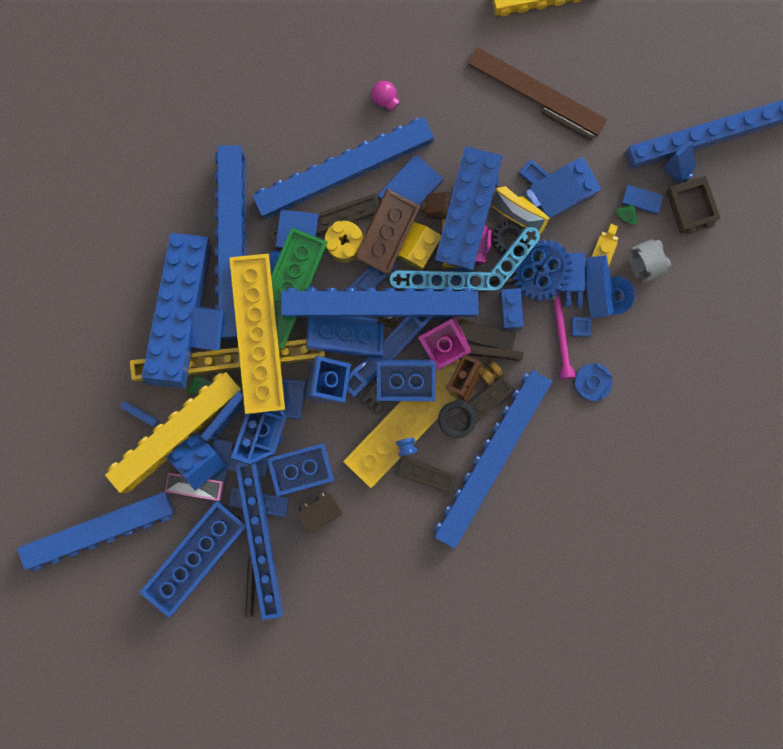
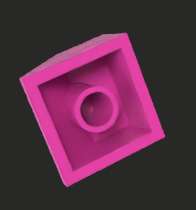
M455 317L444 320L424 331L418 337L430 359L436 360L437 370L460 359L463 354L471 353L465 335Z

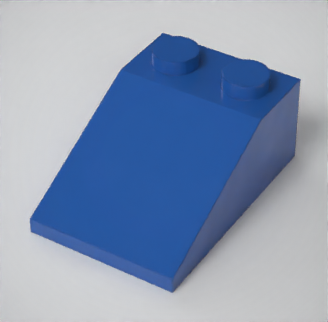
M584 157L563 166L529 187L540 202L542 212L550 219L595 197L602 190Z

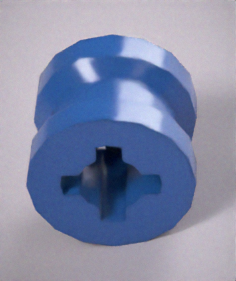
M414 437L396 441V445L400 450L398 452L399 457L418 453L417 448L414 447Z

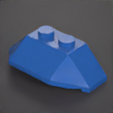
M284 411L246 414L231 459L251 465L274 455L286 420Z

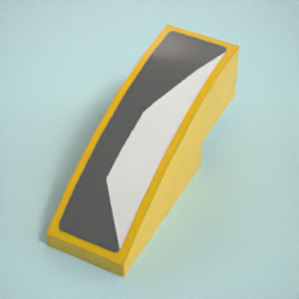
M506 186L496 188L491 206L525 228L534 227L542 234L550 218L524 196L518 197Z

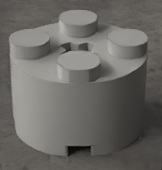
M650 239L628 249V253H631V258H628L630 268L636 278L640 277L642 279L641 283H647L663 276L671 268V262L665 256L663 244L660 240Z

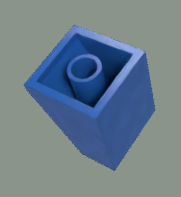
M320 356L314 357L309 364L304 399L319 403H344L351 364Z

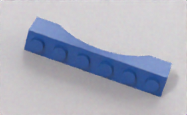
M406 317L383 342L382 358L368 356L349 374L347 392L356 398L377 377V360L395 359L435 317Z

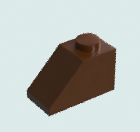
M450 192L427 195V200H423L422 212H425V218L446 219L449 209Z

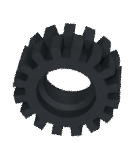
M514 221L500 223L492 237L493 247L496 248V252H500L503 256L510 247L502 240V236L505 233L512 232L518 237L525 228ZM521 239L519 242L526 245L527 239L525 241ZM520 245L513 249L515 256L522 252L521 249L523 248Z

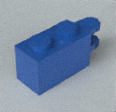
M570 253L571 256L568 259H571L573 263L569 266L574 271L569 272V275L573 278L566 280L570 285H563L565 292L560 291V294H565L566 307L571 305V294H577V307H582L583 292L587 289V277H585L587 258H585V253Z

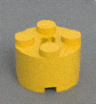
M337 221L326 232L327 251L335 261L340 263H348L355 260L354 256L363 239L362 232L352 222ZM344 239H347L348 243H345L344 245H342V244H341V241H344Z

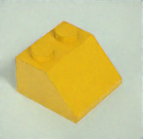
M413 222L397 257L417 270L423 271L438 248L441 235L425 225Z

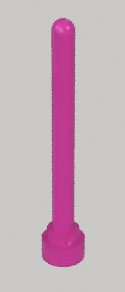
M558 291L559 297H556L553 303L562 360L559 374L560 379L575 378V370L572 369L569 362L560 291Z

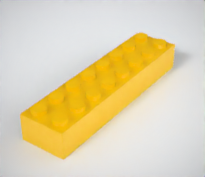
M227 372L224 374L219 373L209 387L206 385L198 391L199 395L194 400L192 398L187 400L183 404L184 408L181 411L173 412L168 417V422L164 425H158L153 430L154 434L149 438L147 436L138 442L139 446L134 451L132 449L123 455L124 459L120 463L115 462L107 469L109 472L105 476L119 493L131 492L168 460L166 458L167 455L194 433H200L215 420L235 394L243 390L232 376Z

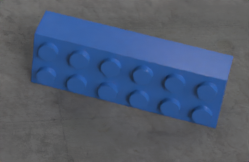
M465 146L437 250L436 262L471 271L474 270L503 155Z
M216 501L139 593L168 618L174 616L246 530L245 522L221 501Z

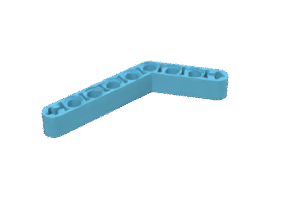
M534 227L523 229L490 272L396 270L390 275V283L395 288H453L455 290L473 288V290H498L539 241L540 233ZM533 231V232H534V233H533V236H534L535 238H534L533 240H532V239H529V240L526 242V244H529V246H528V248H527V246H526L525 244H523V243H521V242H519V241H520L521 239H522V241H525V240L528 238V236H527L526 233ZM518 245L523 248L521 256H515L513 253V249ZM504 261L511 263L509 271L502 270L501 264ZM397 274H400L402 278H407L406 274H410V285H406L407 281H401L400 284H396L393 277L395 278ZM416 274H420L423 277V282L419 285L412 282V277ZM440 275L442 277L441 284H432V277ZM454 275L461 277V283L457 286L452 285L450 281ZM475 275L479 276L480 283L477 286H472L470 278ZM492 276L499 278L497 286L493 287L489 284V279Z

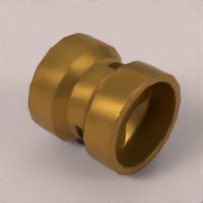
M491 360L480 378L490 387L494 384V380L501 378L504 373Z

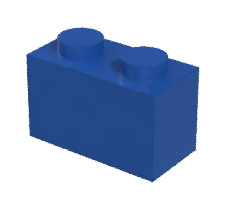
M521 288L502 289L500 291L502 330H521L523 328Z

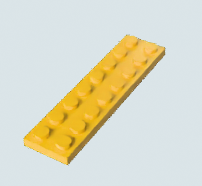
M269 254L229 257L245 414L285 410Z
M459 359L439 370L436 369V401H401L343 461L370 488L401 458L398 455L400 450L396 445V441L414 437L416 442L438 419L439 412L443 406L457 399L447 391L446 387L460 362Z

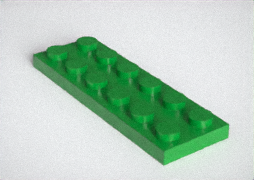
M292 227L271 275L278 345L283 350L297 317H282L281 291H285L286 288H297V291H305V288H309L328 244L325 240Z

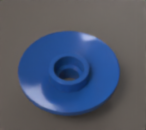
M616 276L611 278L613 287L611 298L614 313L612 314L619 315L627 312L632 307L636 293L633 284L628 279ZM622 293V298L619 300L618 294Z

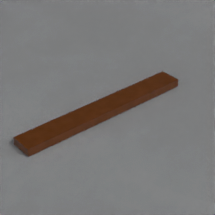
M478 47L468 62L470 67L542 107L554 111L590 131L596 137H598L607 121L603 116Z

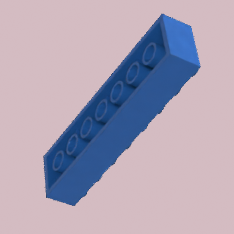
M170 233L142 373V379L147 385L186 388L193 347H190L193 308L201 307L212 248L208 237Z

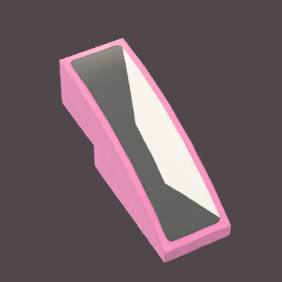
M168 473L165 492L221 501L224 482L209 479L194 491L180 474Z

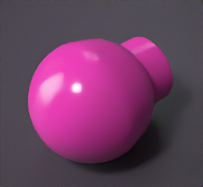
M379 81L371 90L373 102L380 107H386L389 112L401 102L396 97V88L389 81Z

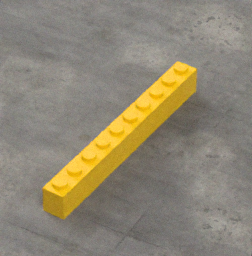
M306 339L288 341L284 350L279 348L280 364L311 361L316 356L326 358L325 351L306 349ZM239 347L192 353L188 376L241 369ZM145 359L130 361L131 379L135 382L144 381L142 373Z

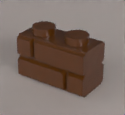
M463 354L446 387L447 391L452 396L468 402L480 379L479 376L482 375L485 369L482 363Z

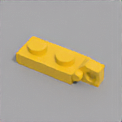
M610 224L607 233H601L592 256L606 255L608 266L618 243V237H615L618 226Z

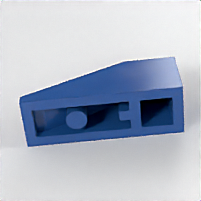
M688 141L663 168L676 184H680L682 181L687 182L694 176L692 172L696 168L692 143Z

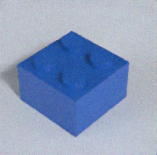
M197 432L166 456L175 470L194 491L225 467L219 455Z

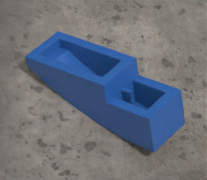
M607 256L588 257L587 294L591 318L610 316L614 313L611 298L613 287Z

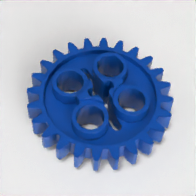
M541 239V243H536L514 271L517 275L513 279L518 281L515 286L521 288V293H525L526 297L530 298L532 296V299L535 301L539 298L543 302L546 296L548 300H552V294L559 297V290L565 292L563 285H570L566 280L573 278L569 275V272L574 271L569 266L573 261L568 259L571 256L570 253L565 252L566 248L560 247L561 244L558 242L554 243L551 239L547 242ZM543 254L542 259L537 261L538 256ZM558 262V267L553 270V265ZM533 270V275L528 278V273ZM548 279V284L543 287V282Z

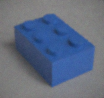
M378 359L377 401H436V360Z
M324 443L267 458L277 497L335 481Z

